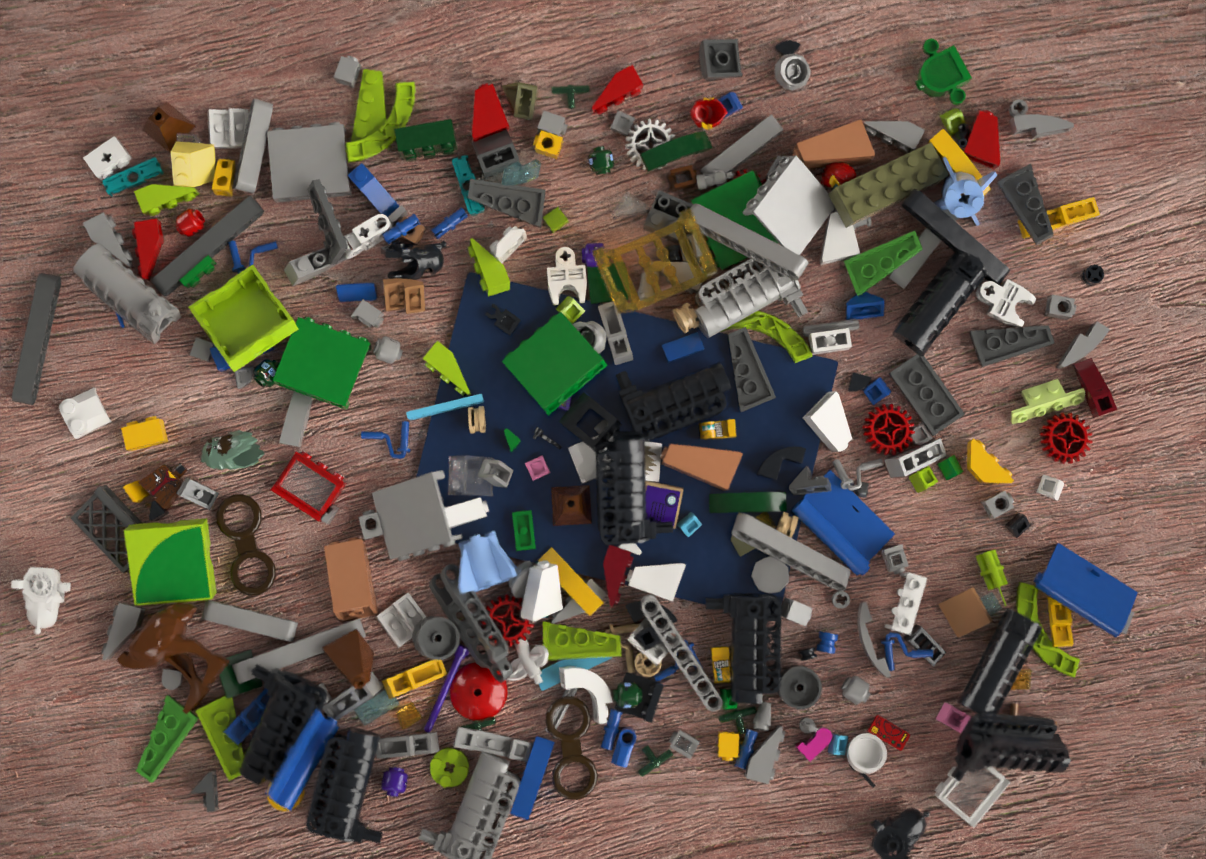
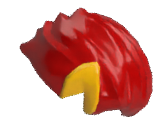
M705 97L697 100L690 110L691 119L697 127L706 130L718 126L728 114L720 101Z
M836 162L826 165V169H823L820 183L826 187L833 188L835 184L840 186L855 179L857 175L855 170L848 164Z

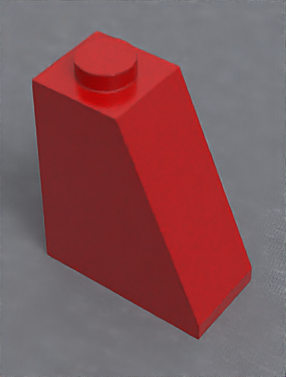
M486 83L480 85L475 90L472 127L474 142L501 131L510 130L493 84L489 85Z
M980 110L975 116L970 134L966 139L967 145L963 147L962 151L971 161L996 170L1001 163L998 117L993 116V113L990 111Z

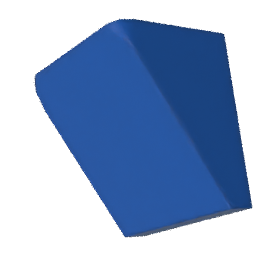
M729 92L718 100L728 112L724 119L743 109L735 92Z
M881 377L862 390L873 406L891 393V390Z

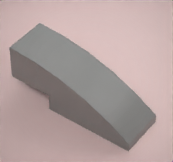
M1039 114L1013 116L1009 121L1012 135L1031 132L1032 139L1069 132L1074 127V124L1067 120Z
M613 301L599 305V313L604 330L607 333L606 337L614 364L618 365L632 361V351L617 302Z
M1098 321L1091 324L1085 336L1080 333L1074 337L1056 368H1064L1085 357L1096 348L1110 329Z
M294 391L279 443L301 448L313 401L312 397Z
M437 732L380 738L376 751L377 759L438 752Z

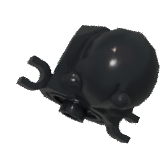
M399 239L391 242L392 245L381 247V254H384L386 258H401L404 263L409 262L405 268L389 272L388 279L404 278L417 280L420 279L427 268H429L431 275L442 269L444 256L441 249L446 247L447 243L442 241L435 244L415 245L399 242Z
M911 807L893 818L888 816L882 823L875 819L870 823L877 832L872 839L871 847L881 859H910L907 854L913 850L914 844L924 834L927 826L925 817H929L930 812L924 811L922 814L916 808Z

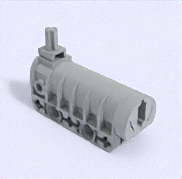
M98 243L90 247L75 264L74 273L82 279L85 286L154 345L160 340L161 332L172 321L177 322L181 318L178 308L174 307L165 298L158 296L152 287L145 285L141 278H137L131 269L124 267L119 259H115L101 244Z
M750 259L704 284L695 296V303L698 307L695 313L697 315L696 321H699V329L706 338H710L776 300L779 302L783 300L785 305L791 304L799 318L808 313L800 299L804 294L800 290L799 281L792 280L760 263L762 265L761 269L757 261ZM719 285H723L725 289H721Z
M481 752L451 830L449 829L447 833L441 831L440 834H436L423 828L419 840L434 845L433 850L450 859H480L483 850L486 851L484 859H491L520 786L519 776L507 770L510 761L490 753ZM510 780H512L513 785L509 793L506 790ZM506 799L508 801V805L502 806L499 803V800ZM497 813H500L501 816L499 818V822L497 823L496 829L492 828V825L494 823ZM490 836L494 841L489 843L484 837Z

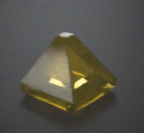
M763 512L755 517V519L773 529L777 527L768 512Z
M1021 669L1011 690L1031 689V669Z
M413 702L396 712L402 730L407 729L422 719Z

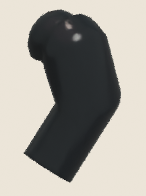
M966 123L958 126L959 131L954 136L956 143L961 148L967 145L966 139L970 134V129H968Z

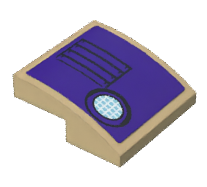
M646 481V513L648 517H654L656 522L673 521V528L676 529L684 488Z

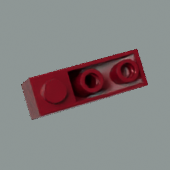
M1090 358L1073 364L1080 385L1085 390V398L1092 417L1095 418L1116 411L1117 407L1111 391L1093 359Z
M609 545L603 566L609 604L613 608L614 604L618 605L621 594L618 591L620 585H625L627 575L624 573L626 567H631L634 557L630 556V551Z

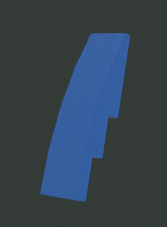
M264 688L223 731L236 745H239L258 725L270 698L267 695L268 689Z
M536 736L510 815L529 820L555 742Z

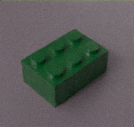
M451 119L394 129L398 152L402 160L408 162L415 161L417 157L422 156L424 158H432L436 156L435 154L439 153L450 155L458 150Z

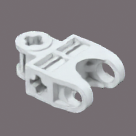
M378 214L352 229L353 232L345 235L344 237H346L347 242L353 248L351 250L348 245L345 257L351 259L364 249L367 251L383 241L382 233H385L389 227L390 229L393 228L388 217ZM386 223L385 227H383L382 229L379 228L381 224Z
M562 247L556 252V267L547 268L548 291L552 304L559 305L558 299H560V294L565 290L573 291L576 297H579V303H585L587 286L585 265L576 266L573 250L568 247Z
M1009 279L1003 281L1001 286L993 281H987L976 289L978 300L990 306L986 315L1013 327L1022 328L1024 321L1015 312V305L1018 302L1034 305L1036 298L1029 291ZM987 288L989 289L988 292L990 293V295L988 296L986 295L987 291L985 290Z

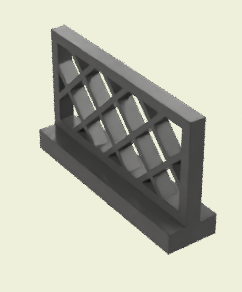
M107 485L99 486L71 519L122 573H126L129 570V562L126 566L120 562V554H127V551H120V540H125V538H120V527L127 528L131 524L143 523ZM97 498L102 502V510H93V502ZM82 513H89V524L83 523L78 517ZM93 513H102V524H93ZM106 513H112L115 516V524H106ZM93 526H102V537H96L93 534ZM106 527H115V538L107 537ZM107 540H115L116 551L108 550Z

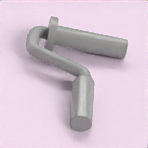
M881 458L862 463L856 468L857 485H853L854 481L848 478L840 460L836 459L832 462L842 481L840 484L841 488L851 491L861 488L860 470L865 471L883 466Z

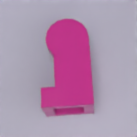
M818 727V731H814V735L805 744L799 741L795 745L810 762L832 740V733L826 727Z

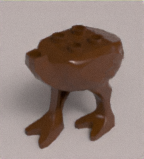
M178 602L153 616H148L143 622L145 626L142 630H137L132 635L131 639L133 641L129 644L128 651H124L117 661L122 667L135 670L154 668L163 662H168L182 673L190 685L189 696L183 712L188 714L191 710L194 711L211 690L208 685L216 681L230 661L206 649L196 639H190L185 636L187 623L193 618L197 607L189 603ZM187 653L199 656L206 661L207 670L203 681L198 677L193 659Z

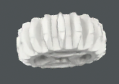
M648 119V125L641 121V127L635 124V131H629L632 137H626V141L629 143L625 145V148L631 149L627 152V156H632L631 162L637 160L636 167L644 164L636 149L640 151L650 150L651 148L647 146L650 137L651 142L655 144L653 148L675 138L674 134L668 135L671 132V128L664 130L665 123L658 126L659 120H656L654 125L651 124V119ZM647 132L645 140L635 143L641 134ZM653 132L660 134L665 141L656 139Z

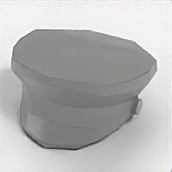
M787 54L775 64V79L782 87L792 91L806 85L811 71L804 57L798 54Z
M579 321L572 324L598 354L605 349L607 333L600 324L594 321L586 323Z
M772 556L763 558L755 563L751 577L759 591L764 593L780 592L789 583V571L785 563Z
M525 561L515 569L516 576L508 581L514 597L524 598L529 569L533 567L531 561Z

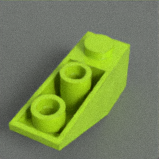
M151 184L134 191L140 208L146 216L158 215L160 210L175 208L178 206V203L192 201L196 198L195 196L200 194L193 187Z
M471 238L470 246L467 249L470 258L474 257L476 274L481 276L480 285L482 290H486L488 296L510 290V280L504 265Z
M436 341L423 358L426 362L425 366L432 372L437 370L441 374L439 377L447 384L451 381L456 385L454 389L462 396L465 393L470 396L471 393L454 354L440 342Z

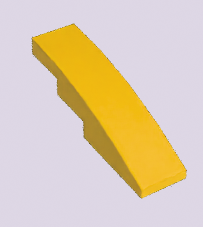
M944 129L929 140L928 143L932 142L943 163L942 158L946 156L954 173H968L977 180L982 178V175ZM989 185L983 191L984 195L991 190Z
M1094 197L1047 211L1052 230L1100 215ZM1018 220L1023 239L1030 237L1022 222Z
M552 547L538 560L539 562L549 561V563L557 565L560 585L589 616L604 604Z
M1047 595L1052 646H1073L1071 610Z

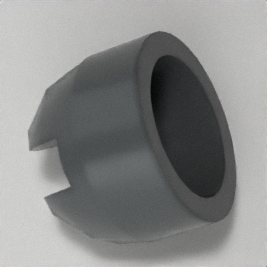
M861 482V488L854 490L855 494L859 497L867 498L869 483Z

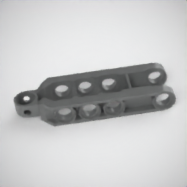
M449 564L441 570V573L436 574L430 580L429 587L449 620L457 626L462 641L476 663L481 667L488 668L498 682H503L510 678L513 673L512 666L506 658L508 655L507 643L475 592L470 591L460 594L458 587L460 568L454 564ZM448 570L453 571L455 579H449L446 572ZM436 580H441L444 583L443 589L436 586ZM469 603L475 606V613L470 612L467 608ZM457 612H461L464 615V621L457 619ZM478 620H483L486 623V629L479 627ZM468 628L475 632L474 638H470L467 635ZM489 637H494L496 639V646H492L489 643ZM478 645H482L485 648V654H480L477 651Z

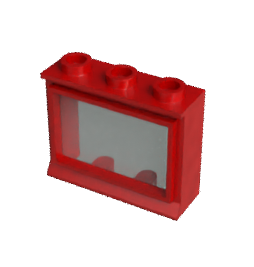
M295 451V454L270 490L318 522H322L321 518L325 512L329 511L330 506L334 504L347 483L343 481L344 477L337 472L333 474L328 472V466L320 461L317 464L311 460L312 456L308 453Z

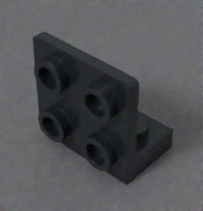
M626 672L623 682H634L638 687H641L642 702L638 703V706L635 708H620L616 702L615 709L652 723L664 685Z

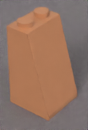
M860 119L797 143L791 156L796 155L808 169L826 168V165L836 162H843L849 166L866 165L871 162L875 153L863 122Z
M670 444L668 448L664 447L660 459L663 460L662 465L726 491L730 486L743 453Z
M350 538L347 542L340 543L336 541L329 543L328 546H324L333 612L339 621L346 622L379 615L366 545L363 539Z

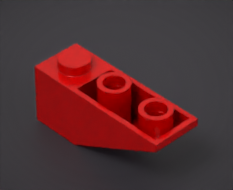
M633 65L614 75L593 105V115L596 113L600 115L606 112L608 107L612 105L618 106L625 101V98L629 96L635 97L641 93L643 83Z
M157 218L134 222L135 228H132L133 237L137 240L135 253L140 260L138 273L146 281L151 279L164 242L162 224Z

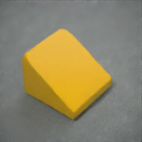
M140 480L127 484L123 488L135 503L142 502L150 495L138 483Z

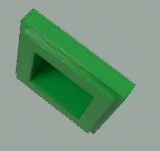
M505 429L504 433L509 448L513 452L521 443V440L509 429Z

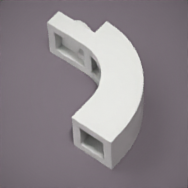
M576 666L559 667L561 687L564 689L585 688L592 699L594 722L598 724L607 723L606 717L609 716V712L605 703H612V696L606 683L598 675L584 668Z

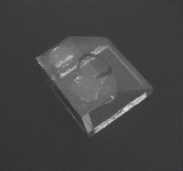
M449 456L448 495L493 496V485L477 476L483 460H494V458Z

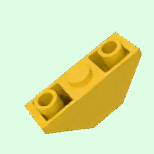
M971 439L967 442V470L979 483L1010 484L1014 481L1011 478L1012 473L1007 468H1002L998 464L999 460L992 453L988 454L985 451V445L980 440Z

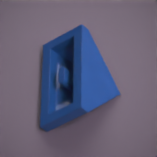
M864 292L859 297L856 294L846 303V320L884 316V299L868 292Z

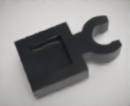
M492 304L491 306L496 310V313L491 315L486 312V316L489 319H496L497 321L494 325L511 336L521 320L507 309L501 313L499 307Z

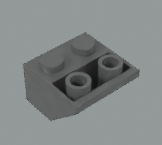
M507 130L472 142L485 178L520 166L519 157Z
M659 190L643 229L678 244L686 227L683 219L693 204Z

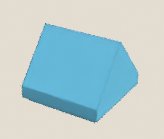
M690 512L677 526L689 537L702 526V523Z
M832 733L828 753L845 755L848 736Z

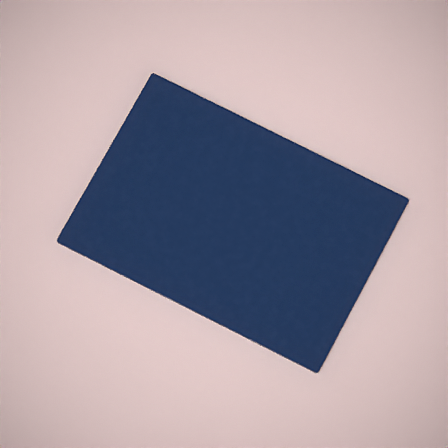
M469 272L465 281L449 350L455 356L471 393L470 396L483 395V403L469 407L478 408L479 406H484L486 433L476 431L470 434L468 407L432 415L416 478L431 472H444L445 478L437 481L444 508L477 498H482V501L486 500L489 512H486L487 517L450 529L452 536H462L461 539L455 540V544L465 540L470 541L469 538L476 535H481L482 537L484 534L495 531L499 545L509 557L538 563V560L552 547L577 574L606 580L603 562L609 545L601 540L600 531L597 526L596 479L582 484L568 450L569 447L583 441L559 422L566 411L557 408L550 415H547L538 402L502 362L509 352L516 350L522 341L534 335V332L539 327L547 324L553 315L559 314L556 308L568 295L560 294V299H558L559 305H553L549 291L510 282V290L488 296L486 290L483 291L481 288L480 274ZM572 297L585 310L574 323L594 321L603 327L598 306L603 304H591L589 300H585V303H579V298ZM492 304L497 305L501 313L507 309L521 320L511 336L494 325L497 321L496 319H489L486 316V312L491 315L496 313V310L491 306ZM619 308L633 360L615 365L606 337L605 349L599 355L604 359L607 366L572 395L570 408L584 392L619 420L622 424L619 431H633L619 395L621 388L615 376L616 374L626 371L632 386L636 385L638 391L642 389V392L720 362L731 385L730 391L724 393L727 402L724 410L718 415L649 442L661 443L662 451L664 447L668 448L670 444L743 453L730 486L726 491L664 466L661 459L659 482L656 483L684 488L677 524L692 512L702 523V526L689 537L676 525V529L673 528V533L656 534V539L635 543L642 553L638 555L631 552L630 556L634 558L631 567H626L624 574L628 576L629 571H634L635 567L683 563L685 568L674 597L704 605L706 598H723V594L764 593L758 590L751 575L755 563L770 555L755 548L740 557L731 542L732 530L739 513L763 520L766 525L776 530L783 512L709 513V494L786 492L787 511L785 513H788V516L791 517L796 516L791 512V509L805 494L793 495L789 490V485L806 466L809 467L811 474H813L821 440L803 417L827 392H832L838 362L813 355L811 358L794 363L785 348L752 340L776 398L740 413L728 334L719 332L710 338H706L699 327L691 328L687 333H684L675 321ZM698 332L705 349L668 363L661 345ZM441 379L434 405L469 396L466 393L462 396L454 389L456 385L451 381L447 384ZM714 402L708 407V412L711 410V407H719L721 404ZM697 407L694 408V413L702 416L703 410ZM590 409L577 423V427L593 438L600 435L594 428L604 418ZM689 411L686 413L687 416L680 417L678 415L677 419L672 421V427H674L675 421L680 420L683 423L684 419L689 416ZM735 419V438L700 439V423ZM661 421L657 424L661 430L668 428L665 422ZM653 425L651 430L645 431L642 429L641 433L647 437L648 433L654 430ZM536 427L544 431L543 435L562 446V448L558 449L539 436L536 440L533 439L535 435L533 432ZM505 429H509L521 440V443L513 452L509 448L504 433ZM786 447L806 448L801 464L785 459L782 460L777 480L757 475L761 464L776 451ZM543 456L550 474L533 481L525 463ZM484 459L500 460L514 470L507 488L495 487L485 479L477 477ZM590 485L592 524L553 526L551 487ZM606 488V497L604 498H611L607 496V490L610 488ZM569 500L567 506L572 508L575 506V502ZM532 510L536 549L516 551L512 512ZM612 515L603 517L606 521H608V517H612ZM799 518L792 539L796 541L801 525ZM604 535V536H606L607 539H611V536H614V535ZM614 544L612 546L619 548L621 544ZM786 586L780 592L771 593L778 598L781 606ZM771 601L770 604H767V605H768V608H770V610H771L772 604H775L774 601Z

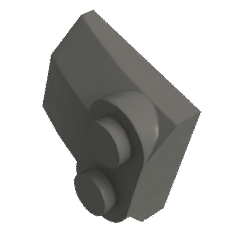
M738 39L702 40L700 42L699 59L701 74L704 79L714 81L716 79L743 76Z

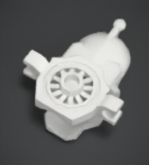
M30 567L24 576V580H12L11 588L23 589L22 593L24 600H26L27 618L30 624L36 627L34 630L35 634L41 633L40 628H48L55 624L60 603L64 602L65 592L70 591L71 583H62L60 581L61 574L55 568Z

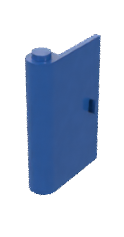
M829 469L823 477L828 478L832 491L805 494L794 505L791 512L856 576L860 574L863 576L870 569L869 561L895 533L853 491L842 489L840 485L842 481Z
M1059 543L1056 544L1046 569L1043 573L1039 572L1033 580L1035 588L1115 638L1123 631L1138 594L1137 591Z
M318 709L313 713L294 747L290 746L286 753L288 757L266 793L275 803L289 811L292 810L324 755L327 742L334 738L339 729L336 720L331 717L325 719Z

